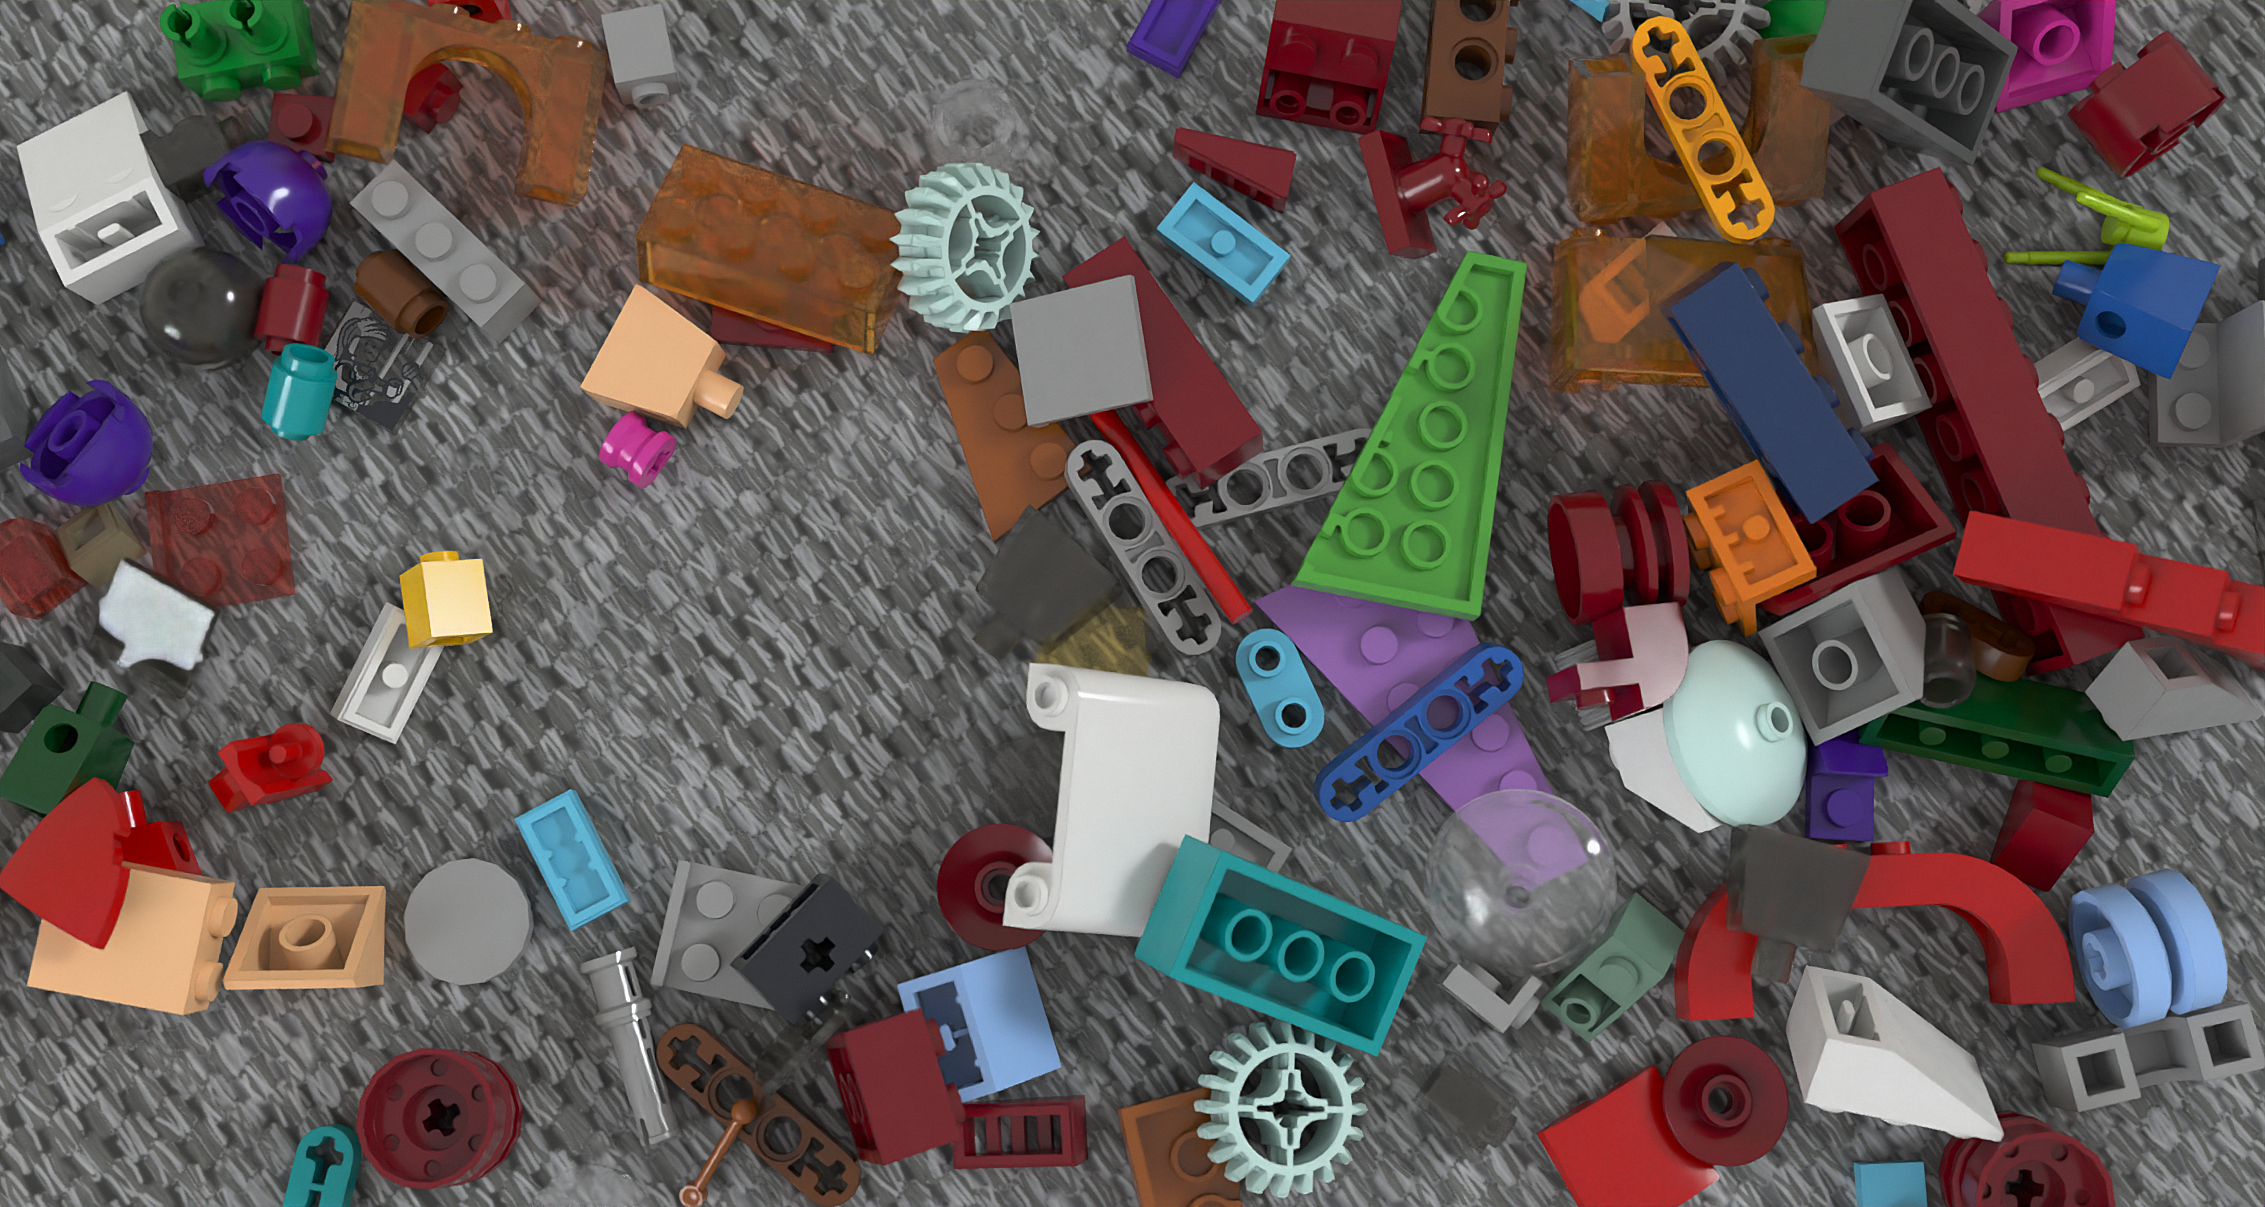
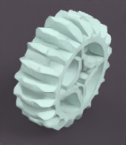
M948 163L937 167L936 172L920 175L919 187L905 192L909 209L894 213L902 226L900 234L890 238L892 242L899 246V257L890 265L903 272V277L897 289L905 292L907 295H911L909 309L923 314L924 322L931 323L935 327L949 328L951 332L968 333L970 330L985 331L987 329H995L997 322L1012 319L1010 303L1026 300L1023 285L1036 281L1030 272L1031 261L1041 257L1032 251V239L1040 231L1029 226L1028 221L1034 211V207L1021 202L1023 188L1010 183L1008 173L991 169V166H983L982 163Z
M1280 1019L1274 1020L1270 1030L1264 1022L1251 1023L1248 1031L1249 1040L1241 1033H1232L1227 1037L1228 1046L1233 1056L1222 1051H1213L1209 1055L1212 1064L1220 1071L1217 1076L1201 1074L1198 1078V1083L1202 1087L1212 1089L1210 1100H1196L1193 1106L1195 1111L1210 1114L1211 1121L1202 1124L1196 1132L1200 1138H1218V1141L1210 1148L1207 1156L1215 1163L1229 1160L1225 1169V1177L1234 1182H1239L1246 1177L1248 1191L1261 1194L1268 1186L1273 1196L1285 1198L1288 1196L1292 1185L1298 1193L1313 1192V1176L1326 1183L1335 1179L1330 1160L1342 1164H1348L1350 1161H1353L1350 1152L1343 1146L1345 1139L1360 1141L1364 1137L1359 1128L1350 1125L1352 1115L1361 1116L1368 1111L1365 1104L1352 1102L1351 1093L1359 1091L1365 1083L1360 1077H1344L1343 1074L1350 1068L1354 1059L1349 1054L1344 1053L1332 1056L1336 1046L1335 1040L1324 1036L1315 1039L1314 1032L1298 1026L1293 1031L1290 1023ZM1268 1058V1067L1262 1068L1261 1083L1257 1089L1248 1095L1239 1096L1241 1088L1250 1072L1259 1063ZM1295 1058L1301 1061L1313 1074L1319 1086L1321 1098H1312L1305 1092L1301 1083V1070L1294 1069ZM1284 1099H1288V1103L1304 1105L1301 1110L1288 1109V1113H1280L1278 1116H1273V1112L1257 1110L1259 1105H1273V1102H1280ZM1238 1117H1249L1257 1123L1261 1133V1144L1267 1145V1160L1257 1154L1248 1144L1242 1133ZM1320 1120L1311 1141L1301 1151L1293 1155V1149L1300 1148L1301 1132L1305 1126L1312 1121Z

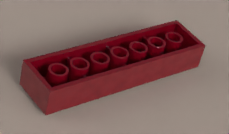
M1939 166L1870 192L1834 226V229L1863 297L1883 293L1931 402V408L1916 414L1915 417L1964 531L1969 512L1975 511L2110 539L2105 532L2098 529L2089 508L2090 492L2085 480L2078 472L2073 471L2063 449L2065 442L2063 429L2057 418L2047 412L2037 389L2039 377L2035 365L2028 356L2020 351L2012 332L2014 325L2012 313L2007 303L2001 297L1996 296L1987 275V256L1981 244L1975 239H1971L1962 218L1963 204L1956 187L1952 183L1946 182ZM1990 589L2003 621L2026 634L2035 645V654L2025 669L2027 677L2075 666L2121 648L2127 641L2146 638L2142 627Z

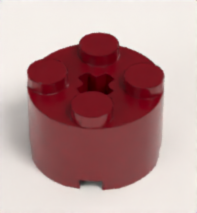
M2169 31L2161 33L2145 45L2137 54L2139 60L2127 69L2121 62H2117L2097 76L2088 86L2093 93L2078 102L2067 113L2074 127L2120 179L2124 175L2128 178L2172 150L2180 143L2178 138L2189 130L2192 125L2198 129L2227 100L2217 84Z

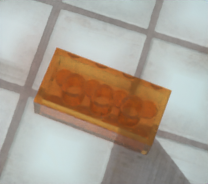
M683 143L635 235L640 281L874 356L902 293L897 287L903 277V272L890 265L899 257V246L892 242L890 238L900 234L902 225L894 215L897 211Z

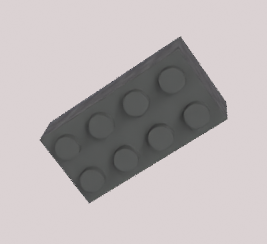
M1826 0L1827 11L1815 42L1809 46L1805 54L1803 75L1799 85L1905 150L1973 166L2019 47L1956 0Z

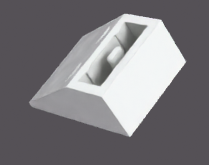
M127 91L17 146L38 233L64 286L92 303L99 305L208 250L131 94Z
M1806 965L1786 1025V1035L1804 1103L1816 1105L1825 1111L1833 1113L1847 1111L1877 1117L1898 1126L1912 1124L1943 1130L1959 1138L1969 1139L1978 1137L2001 1142L2004 1133L1974 1056L1869 977Z

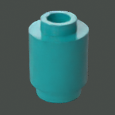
M293 343L285 345L282 355L273 360L261 418L271 426L274 434L289 440L303 441L307 440L310 435H317L324 431L338 377L337 372L333 369L335 359L327 351L311 345Z

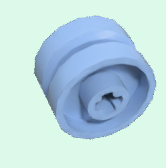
M2166 868L2136 876L2127 881L2125 888L2115 883H2109L2080 891L2072 896L2068 908V928L2080 972L2096 1006L2112 1024L2124 1030L2163 1019L2168 1009L2180 1015L2222 1002L2227 990V962L2222 939L2211 911L2198 890L2182 873Z

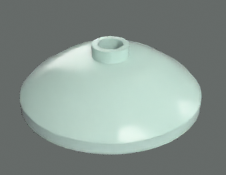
M1714 640L1692 647L1688 650V666L1681 685L1669 699L1663 702L1664 730L1674 765L1693 797L1717 819L1740 828H1756L1774 823L1784 817L1794 806L1801 792L1807 770V735L1805 725L1777 670L1750 648L1729 640Z

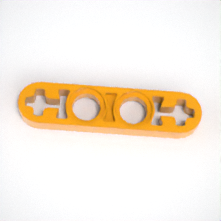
M1657 16L1646 20L1638 27L1630 43L1629 55L1631 63L1716 230L1724 239L1732 243L1746 244L1753 242L1769 229L1774 220L1775 207L1772 197L1687 31L1680 22L1670 17ZM1654 33L1661 41L1669 38L1674 41L1675 44L1668 53V58L1674 71L1676 72L1683 64H1687L1690 70L1689 72L1675 75L1663 87H1659L1656 79L1664 78L1667 72L1661 58L1658 55L1647 58L1643 53L1650 42L1649 35ZM1684 86L1699 90L1705 101L1704 112L1691 120L1677 117L1672 112L1669 104L1672 92ZM1713 141L1727 145L1733 155L1731 169L1721 175H1710L1705 172L1698 162V151L1703 145ZM1739 174H1743L1747 183L1739 184L1735 189L1741 202L1745 206L1756 203L1760 210L1752 219L1755 228L1748 230L1743 222L1732 225L1729 221L1728 216L1735 209V203L1729 191H1726L1719 199L1715 197L1712 189L1727 186Z

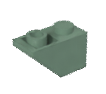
M1635 892L1600 925L1541 998L1540 1003L1585 1041L1590 1043L1665 977L1686 933Z

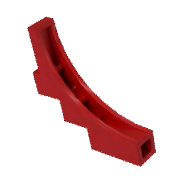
M1975 511L1969 512L1953 575L1963 583L2057 604L2157 631L2224 653L2246 663L2251 668L2265 671L2264 586L2232 580L2228 571L2142 554L2137 544Z

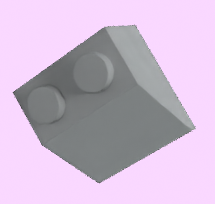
M1897 567L1856 581L1758 632L1815 746L1923 696L1926 624Z

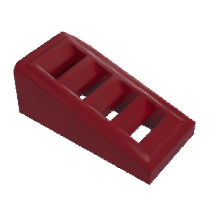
M1182 127L1180 129L1176 128L1173 142V157L1178 159L1179 162L1275 212L1279 211L1284 214L1297 156L1294 151Z
M1084 1095L963 1102L966 1119L957 1123L961 1139L952 1142L954 1169L1078 1166L1088 1159ZM1053 1115H1060L1062 1148H1054ZM1010 1116L1012 1151L1002 1152L1001 1117ZM1027 1116H1037L1039 1149L1028 1150ZM974 1117H985L987 1153H976Z

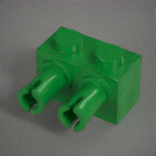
M213 0L193 5L180 2L181 7H176L173 3L163 10L160 17L162 33L173 41L179 80L200 98L204 97L208 101H232L241 97V90L264 86L271 90H289L300 86L302 83L301 78L319 75L309 9L302 0Z

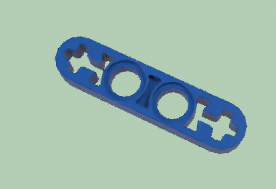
M1493 642L1481 643L1471 648L1323 767L1317 774L1313 785L1314 797L1321 809L1333 820L1343 823L1354 822L1367 815L1518 692L1524 679L1523 665L1519 657L1510 649ZM1489 658L1497 664L1504 661L1505 665L1499 670L1503 681L1495 687L1488 681H1485L1471 691L1480 698V702L1473 706L1470 698L1463 691L1454 686L1455 682L1460 678L1470 687L1481 680L1485 675L1481 664ZM1442 695L1454 697L1459 705L1457 720L1451 726L1444 729L1431 727L1427 720L1426 712L1432 700ZM1391 735L1406 737L1410 745L1408 759L1397 768L1383 767L1377 759L1379 744ZM1364 757L1368 767L1382 781L1374 786L1372 781L1365 776L1352 788L1354 795L1357 797L1352 803L1347 805L1339 799L1331 804L1330 800L1336 794L1332 786L1334 781L1341 777L1348 784L1354 782L1365 773L1355 764Z

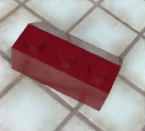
M1886 441L1871 448L1875 458L1868 464L1878 478V481L1813 524L1795 517L1778 490H1775L1816 567V578L1757 603L1755 607L1780 616L1856 581L1870 577L1956 539L1957 530L1891 444Z

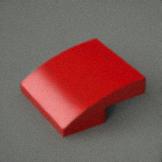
M1655 1065L1643 1067L1598 1098L1581 1103L1536 1133L1578 1207H1678L1720 1179L1712 1164L1692 1156L1677 1142L1671 1133L1662 1106L1664 1080Z

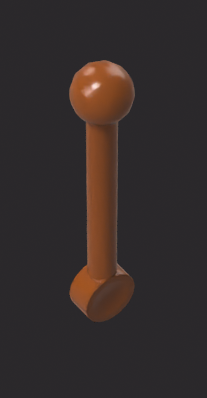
M740 1099L733 1104L731 1110L732 1120L699 1175L680 1190L679 1198L685 1207H700L707 1200L708 1190L706 1186L742 1126L751 1123L756 1117V1105L751 1100Z

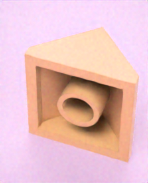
M385 886L259 888L223 978L225 989L359 988L384 985Z

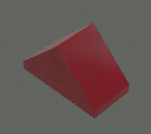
M2018 779L1989 863L2009 872L2028 886L2043 892H2049L2094 833L2091 794Z

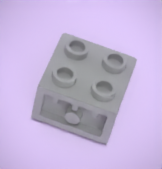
M2264 300L2256 302L2217 324L2196 323L2171 380L2148 371L2150 446L2225 448L2265 431Z

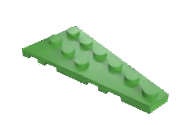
M1467 251L1461 259L1290 586L1470 621L1480 617L1527 263L1473 251Z

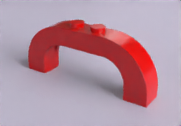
M1910 841L1870 843L1871 856L1848 857L1847 844L1808 846L1809 859L1774 861L1755 866L1737 874L1715 889L1693 915L1679 946L1674 973L1676 1018L1689 1021L1754 1018L1751 966L1754 952L1766 931L1779 920L1793 913L1809 910L1936 905L1950 910L1961 917L1979 938L1986 957L1990 1002L2020 1005L2076 1002L2071 959L2061 930L2044 903L2027 885L2002 868L1971 856L1954 853L1911 854Z

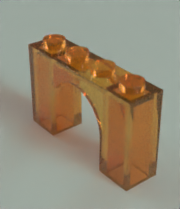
M351 0L324 151L389 165L396 151L405 94L409 81L424 68L438 62L452 60L472 62L491 70L502 78L515 94L522 110L524 132L514 195L567 207H576L587 192L608 53L592 50L593 45L590 42L578 37L558 36L554 40L534 35L529 26L520 22L496 20L492 24L469 18L470 14L468 11L451 4L435 3L431 7L407 2L406 0Z
M1816 34L1758 39L1753 42L1750 104L1746 119L1738 133L1772 197L1774 206L1791 207L1800 204L1802 199L1824 197L1831 104L1799 85L1803 75V60L1809 46L1815 42ZM1630 52L1568 59L1567 201L1579 222L1586 221L1587 223L1601 226L1612 225L1619 222L1622 217L1641 215L1654 219H1672L1678 217L1682 211L1706 209L1683 164L1661 161L1649 155L1645 150L1644 109L1646 73ZM1726 145L1716 154L1698 162L1700 167L1708 174L1721 175L1731 169L1733 155ZM1739 174L1727 186L1712 189L1717 199L1726 191H1729L1735 203V209L1732 212H1735L1744 205L1735 189L1739 184L1747 183L1743 174Z

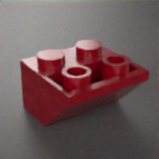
M1276 0L1255 115L1362 135L1375 131L1396 44L1402 0Z

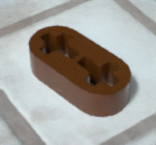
M1940 591L1928 592L1924 594L1917 607L1926 624V643L1996 680L2010 682L2020 679L2035 654V645L2026 634L1949 593Z

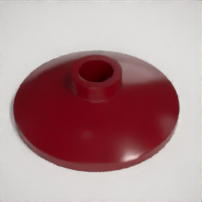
M1011 824L985 825L963 835L946 853L937 877L938 904L949 927L967 943L990 951L1014 950L1038 939L1047 930L1003 925L1006 899L998 900L994 898L990 893L989 884L998 875H1006L1011 878L1014 872L1025 863H1052L1053 851L1033 832Z
M1712 1036L1693 1042L1673 1060L1663 1083L1662 1106L1671 1133L1687 1152L1709 1164L1735 1167L1760 1159L1776 1145L1787 1123L1789 1096L1781 1071L1764 1050L1742 1038ZM1716 1088L1722 1090L1727 1097L1726 1108L1720 1113L1714 1112L1709 1105V1095Z

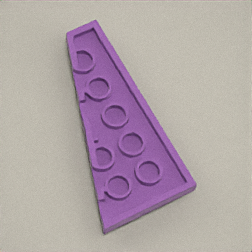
M1290 584L1253 602L1267 619L1291 639L1296 649L1304 658L1310 661L1372 728L1471 648L1480 644L1469 620L1290 586ZM1488 659L1481 664L1485 675L1472 687L1465 684L1462 678L1454 684V686L1470 698L1473 706L1480 702V698L1471 692L1485 681H1488L1495 687L1500 684ZM1442 695L1432 700L1426 712L1430 726L1436 729H1444L1451 726L1457 720L1459 705L1454 697ZM1508 701L1418 773L1428 784V787L1451 808L1474 832L1473 834L1526 889H1531L1586 863ZM1391 735L1384 739L1403 761L1408 759L1410 745L1406 737Z

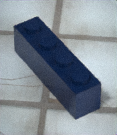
M1722 261L1658 304L1657 307L1741 436L1759 460L1762 468L1793 515L1813 524L1878 481V478L1868 464L1875 458L1874 453L1857 429L1851 427L1846 430L1833 409L1838 407L1840 402L1829 383L1819 373L1811 376L1800 360L1799 355L1805 352V348L1797 333L1783 319L1776 323L1763 303L1770 297V294L1759 275L1749 265L1741 269L1738 262Z

